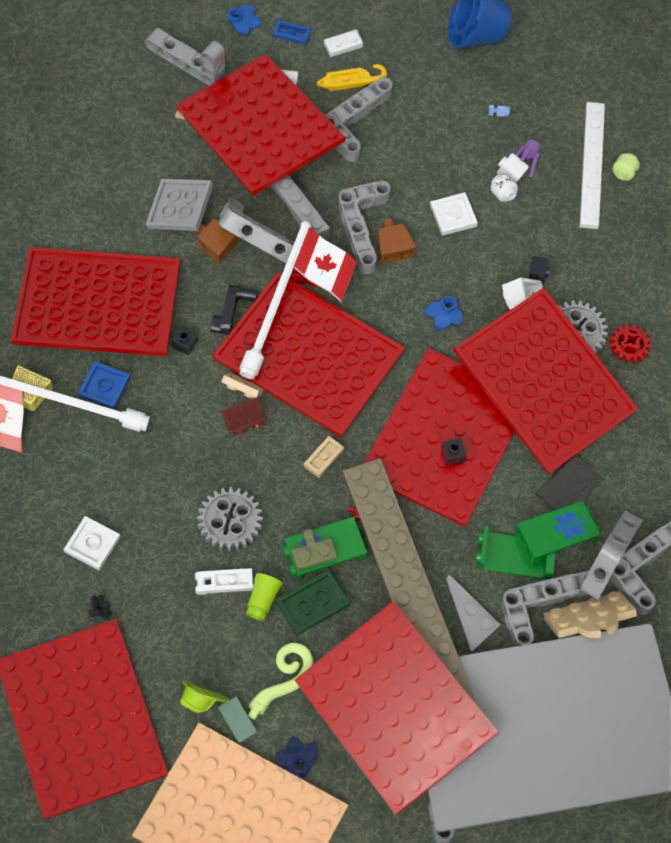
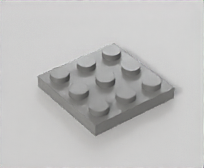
M161 179L146 222L147 228L199 231L213 188L212 181Z

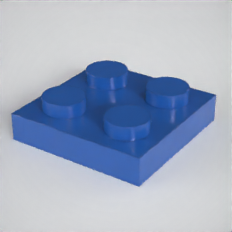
M94 361L78 392V396L115 410L131 378L130 374Z

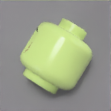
M628 153L620 155L613 165V172L616 177L621 180H631L640 167L637 157Z

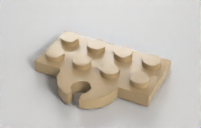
M620 591L610 592L608 595L599 597L598 600L593 597L584 602L572 603L569 606L554 608L544 613L546 623L559 639L577 633L587 638H602L601 630H607V634L610 636L618 630V621L637 616L636 608Z

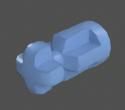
M490 105L488 113L491 116L497 113V116L509 117L510 106L498 105L497 108H494V105Z

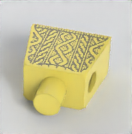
M17 366L12 380L52 391L51 380ZM22 391L23 407L31 411H35L45 399V397Z

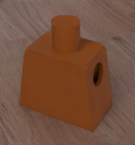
M391 218L383 220V228L378 229L377 236L380 263L415 257L416 246L405 225H394Z
M213 219L207 226L201 223L199 231H194L199 234L198 246L218 264L224 260L241 240L237 235L221 227L216 219Z

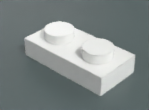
M357 30L325 39L324 45L330 57L361 48L363 47V42Z

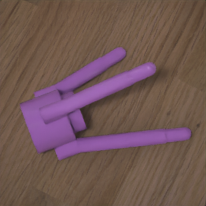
M528 140L515 154L517 157L523 154L520 158L521 162L525 158H533L529 177L533 176L536 162L540 155L538 153L540 145L534 140Z

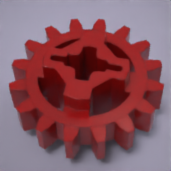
M625 324L624 329L619 326L617 331H613L612 337L609 340V343H611L609 349L614 350L612 355H618V361L624 359L625 364L631 361L634 365L637 360L642 362L644 357L647 358L652 347L649 345L651 338H647L648 332L642 333L643 328L636 329L635 324H633L632 328H629L628 324Z

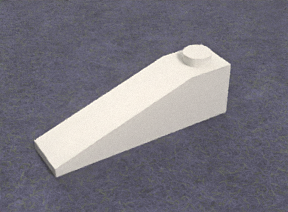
M519 278L502 285L503 297L510 310L543 288L540 280Z

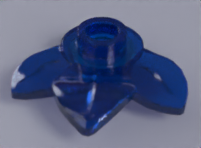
M291 736L287 742L286 751L276 752L277 762L281 767L289 769L291 774L302 778L309 773L310 765L316 761L318 746L315 741L304 746L298 738ZM302 764L304 768L299 771L295 766Z

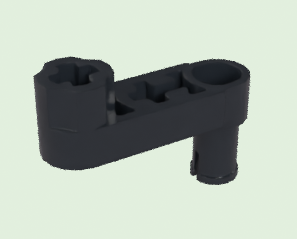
M229 285L223 315H213L211 332L229 335L232 329L237 301L240 299L255 302L257 290Z

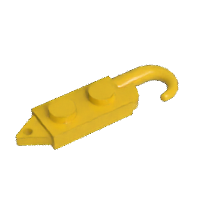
M375 64L373 68L380 69L382 73L370 77L367 70L362 68L328 72L325 77L317 82V86L327 88L330 91L363 87L374 83L382 77H386L387 70L382 65Z

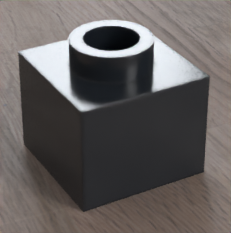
M533 256L528 279L540 280L543 283L544 277H548L550 266H547L548 258Z
M180 326L171 340L172 348L189 355L198 341V334Z
M462 438L442 442L441 450L446 466L465 462L466 452Z

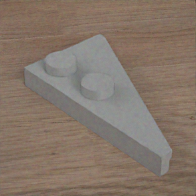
M449 575L446 578L448 589L453 598L459 621L462 624V630L466 636L469 650L473 653L500 627V624Z

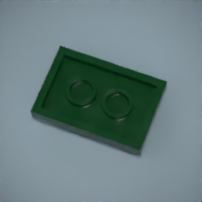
M329 570L276 599L277 605L297 636L350 606L349 600Z

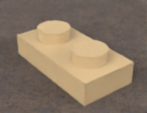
M232 373L224 375L222 383L226 384L227 388L234 391L240 390L248 398H257L264 391L260 386Z
M328 436L307 459L304 467L320 478L344 451V447Z

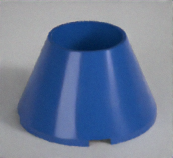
M458 0L457 5L452 7L448 24L449 42L457 49L499 43L505 37L510 25V6L503 0Z

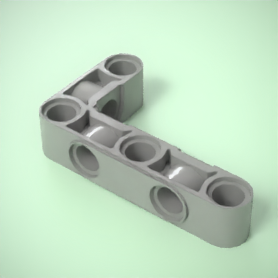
M156 28L145 40V45L152 52L209 86L225 75L224 48L216 41H212L200 54L159 28Z
M382 77L325 115L345 136L346 142L334 149L347 161L355 162L359 159L361 145L346 127L356 123L368 115L372 109L382 105L391 97L392 81L389 78Z
M377 181L341 190L338 197V208L353 255L363 274H371L375 271L377 258L374 247H372L369 239L368 228L364 217L361 216L360 210L385 204L389 201L391 187L386 181Z
M229 198L219 216V225L287 264L295 242L243 214L244 205L233 198ZM249 225L252 227V231L245 232L242 227ZM277 244H283L285 246V249L279 251L275 248V246Z
M626 510L624 511L580 588L581 591L597 600L599 599L643 519ZM598 568L603 569L606 573H602Z
M671 521L625 552L615 568L620 569L623 574L619 575L614 571L610 577V581L636 608L638 614H649L656 600L635 571L642 566L646 567L663 555L665 550L671 546ZM645 547H650L654 552H648ZM640 601H646L649 606H643Z
M589 571L527 584L522 587L509 589L504 593L501 607L514 647L532 644L534 639L526 608L539 605L543 607L563 602L568 598L576 596L580 598L581 596L588 595L581 591L580 588ZM546 589H552L555 594H548ZM512 598L516 601V604H509L506 599ZM524 636L528 639V642L522 643L518 637Z

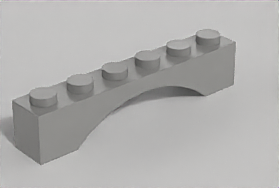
M289 175L270 186L287 205L300 228L301 222H309L313 231L324 240L329 239L330 227Z

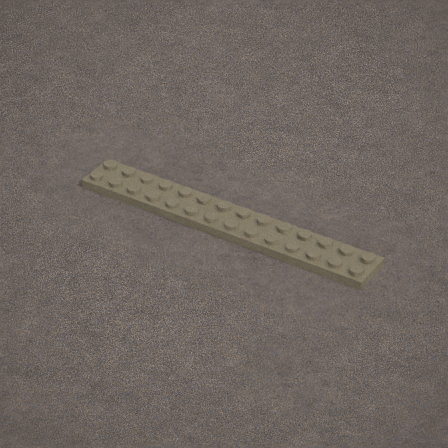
M381 459L343 470L345 481L391 602L394 601L477 705Z

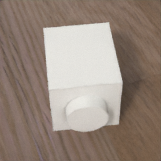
M512 153L508 158L504 156L498 164L500 168L496 173L498 175L507 174L517 182L529 166L523 161L521 162Z

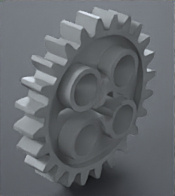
M572 300L570 306L567 302H564L563 308L558 305L576 329L583 319H587L578 332L595 354L597 353L596 350L601 351V345H604L606 342L604 338L608 335L607 332H604L608 326L602 325L606 319L599 318L602 312L595 313L596 307L590 309L589 303L582 306L581 300L578 305L575 304L574 300ZM570 316H577L579 320L575 321ZM585 327H591L594 332L587 331Z
M232 487L229 488V492H225L224 488H222L221 494L214 491L213 498L208 495V503L202 501L203 508L198 509L200 515L197 516V521L201 522L198 524V529H203L201 536H206V543L212 540V547L214 548L219 544L221 551L224 546H227L228 552L231 551L232 546L239 551L240 544L246 548V541L253 543L252 536L258 537L257 530L262 529V525L259 523L263 522V517L260 516L262 515V509H258L259 502L253 503L254 496L247 498V491L240 494V488H238L235 493ZM233 504H236L233 511V519L230 520L227 535H224V532L227 528V520H229L231 515ZM221 505L228 506L226 510L219 509ZM241 510H245L248 512L246 515L238 514V512ZM215 523L222 524V527L217 529L214 528L213 525ZM235 528H239L242 530L238 534L232 532V530Z

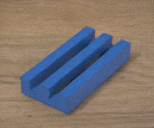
M277 20L273 31V37L302 45L307 44L311 34V28Z

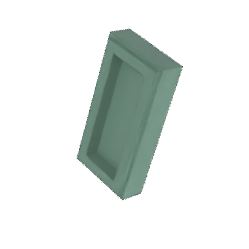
M237 697L218 707L238 744L257 735L255 727Z

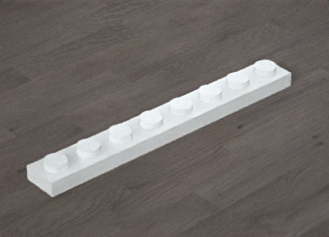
M587 102L579 225L582 228L598 229L605 110V104Z

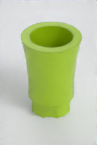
M256 573L251 597L247 604L248 610L246 615L256 620L264 621L283 583L269 575Z

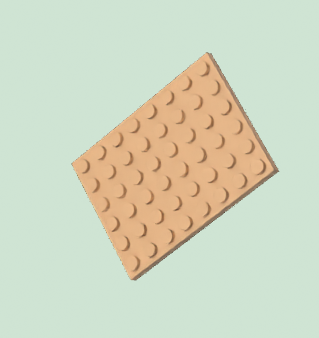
M198 723L132 836L143 843H329L348 805Z

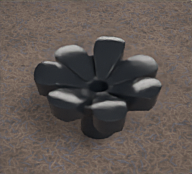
M101 594L98 597L93 595L90 598L93 608L88 613L91 617L101 616L103 619H107L112 615L111 611L107 609L111 607L107 601L104 602V597Z

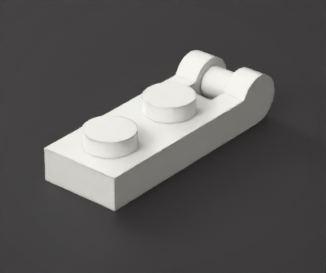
M252 568L200 571L195 573V580L197 581L195 591L197 595L253 590ZM211 579L212 584L206 585L205 581Z

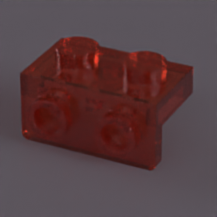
M258 398L220 411L228 433H234L235 436L246 432L245 428L252 426L255 429L263 426V421L267 420Z

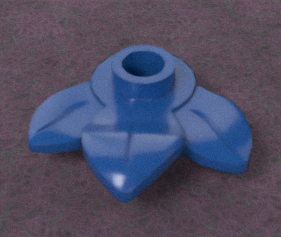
M244 5L240 8H233L227 14L228 22L234 25V29L238 33L248 35L249 29H254L261 25V20L253 15L255 6Z
M451 296L442 298L440 302H432L425 310L426 316L434 317V324L438 330L446 329L451 323L459 326L463 319V315L458 309L457 301ZM449 304V305H451L452 307H451V308H447V307H445V305Z

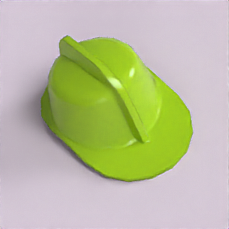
M182 680L185 689L181 698V704L198 713L209 710L217 700L223 702L230 701L221 694Z

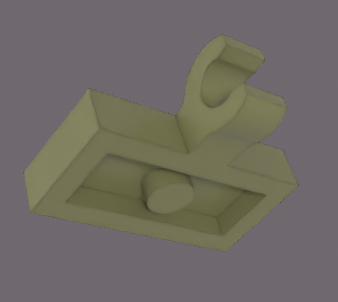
M311 529L303 531L306 546L291 550L297 571L337 560L331 538L315 543Z

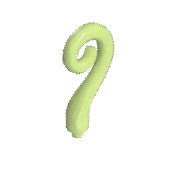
M289 643L278 651L276 664L282 672L292 674L299 668L297 661L291 664L285 662V657L289 653L300 655L303 660V667L300 673L292 680L260 691L249 704L251 711L248 716L251 719L255 720L258 714L263 715L275 698L300 688L295 679L314 664L313 656L305 645Z

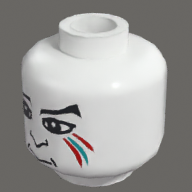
M507 174L497 175L492 180L491 191L498 200L506 202L516 197L518 185Z

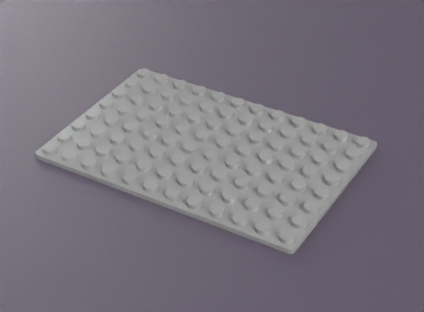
M644 624L621 628L610 636L607 634V631L601 632L602 638H587L580 635L458 656L478 708L499 734L428 790L436 830L443 832L671 792V695L652 625Z

